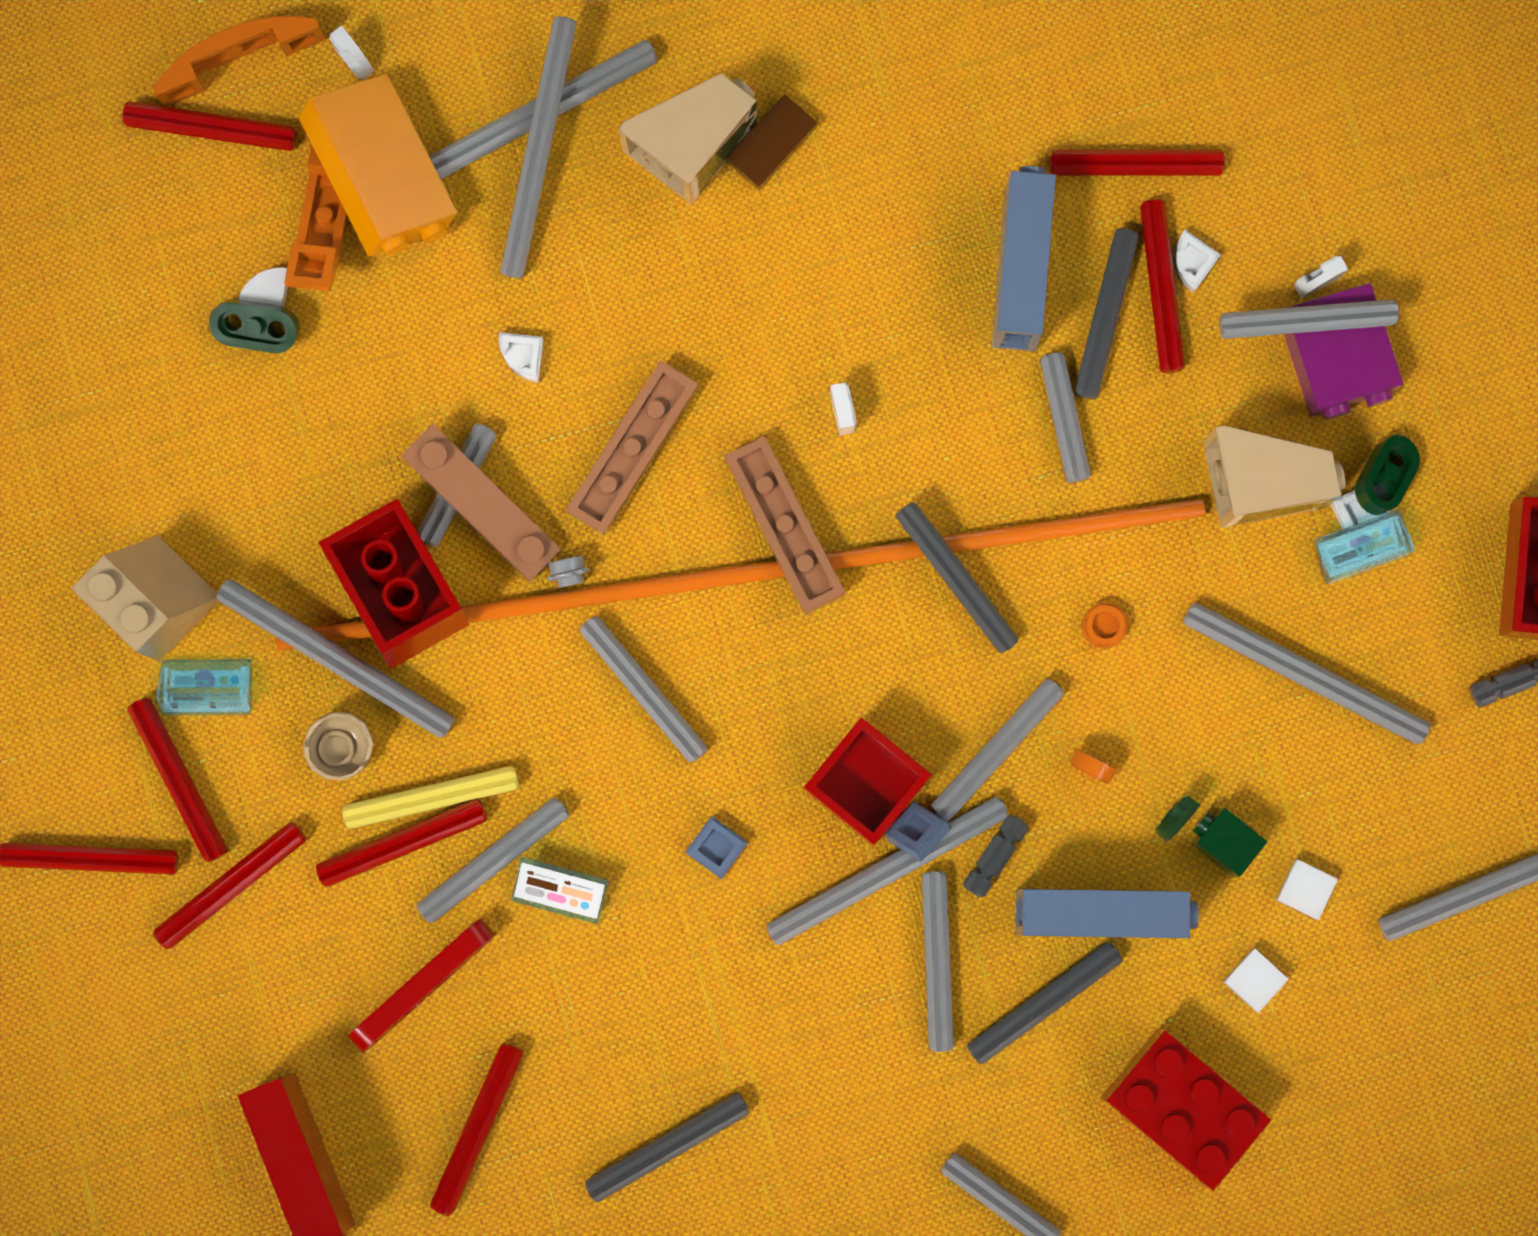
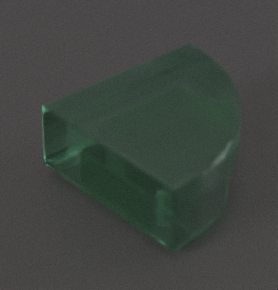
M1188 795L1179 797L1156 826L1155 833L1166 842L1170 841L1197 811L1200 804Z

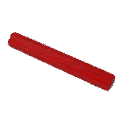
M133 101L125 103L122 113V121L127 127L285 151L293 150L297 139V132L292 125Z
M1053 150L1050 154L1049 168L1051 174L1056 176H1219L1225 168V156L1222 150Z
M1162 199L1144 201L1140 211L1159 367L1162 373H1176L1184 369L1185 361L1166 206Z
M147 698L137 700L128 707L127 711L203 859L206 862H213L223 857L228 852V849L152 701Z
M475 799L321 862L316 866L319 881L323 886L329 887L487 821L486 811L482 802Z
M295 823L286 824L156 927L153 931L155 939L165 949L174 947L305 843L306 837Z
M25 843L0 844L1 867L173 875L177 872L179 862L178 852L175 850Z
M502 1043L496 1053L431 1200L430 1208L437 1213L450 1216L455 1211L523 1057V1051L516 1046Z

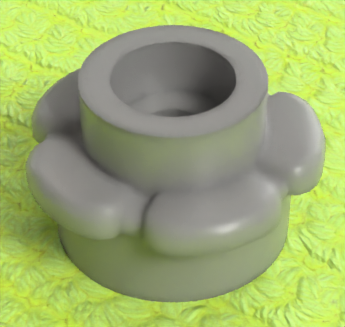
M583 555L550 562L548 565L551 576L547 577V580H557L558 588L585 582L583 573L589 572L590 568H586Z

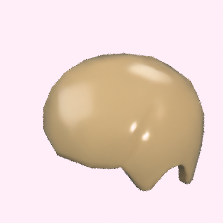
M334 711L320 716L312 723L306 733L303 754L311 770L326 780H346L360 773L366 767L371 757L374 743L365 722L351 713Z

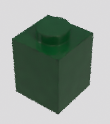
M1225 807L1218 809L1215 813L1207 810L1192 829L1197 836L1191 845L1233 878L1241 877L1268 842Z

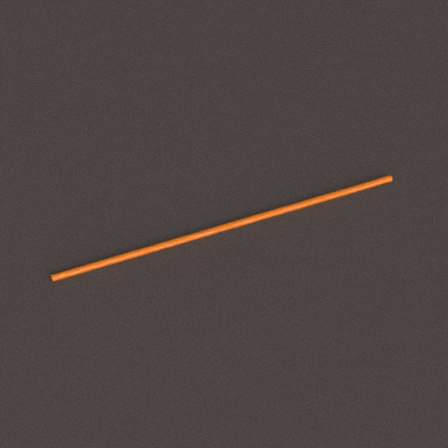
M1203 499L941 537L953 553L1203 517L1205 516V505ZM914 541L825 553L833 570L926 557ZM776 560L461 606L468 623L783 578L785 576ZM363 621L311 628L334 643L371 637ZM275 636L278 651L294 649V647Z

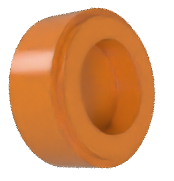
M1100 603L1093 606L1082 620V632L1085 639L1092 646L1101 649L1112 648L1124 639L1128 630V621L1125 613L1118 606L1111 603Z
M1078 748L1070 761L1072 763L1071 766L1105 784L1111 782L1117 771L1113 766Z

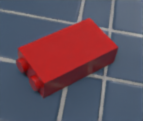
M296 1073L280 1077L237 1095L292 1235L347 1236L346 1232L353 1228L356 1223Z

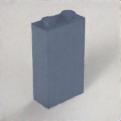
M1022 166L1019 167V171H1011L1004 191L991 348L1035 352L1043 335L1056 175L1045 174L1046 170L1041 167Z
M1016 890V935L1190 938V929H1197L1198 905L1197 901H1190V892Z

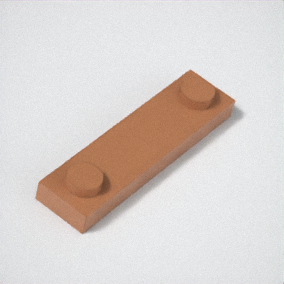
M660 360L566 508V512L605 536L698 389V383Z
M434 424L400 456L528 582L561 550Z
M765 436L726 454L725 461L804 615L844 597L845 591Z

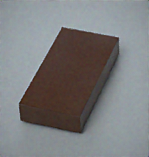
M784 94L729 154L726 162L755 188L760 190L817 128L818 122Z

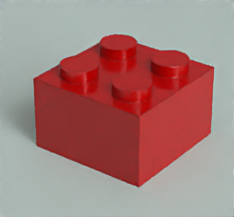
M861 717L803 787V790L873 847L932 774Z

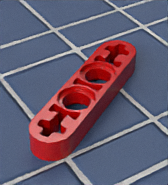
M482 918L475 921L348 1035L349 1039L362 1053H365L485 947L496 934Z

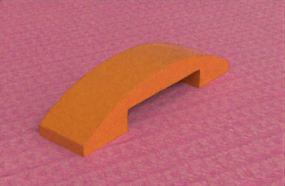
M277 16L244 22L224 29L193 46L171 64L156 82L153 90L160 102L168 107L206 91L200 79V74L276 42L279 43L284 54L289 56L326 40V37L316 18Z
M311 144L308 159L310 174L296 243L292 242L284 283L288 287L330 291L339 266L349 217Z

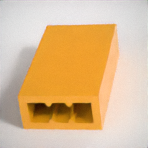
M388 74L309 98L298 118L368 257L382 252L386 256L395 255L405 250L411 242L423 239L424 243H429L441 238L448 232L447 227L458 212Z

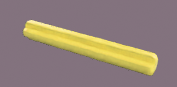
M507 766L346 804L342 807L343 820L347 828L353 829L514 791L519 788L518 775L514 767Z

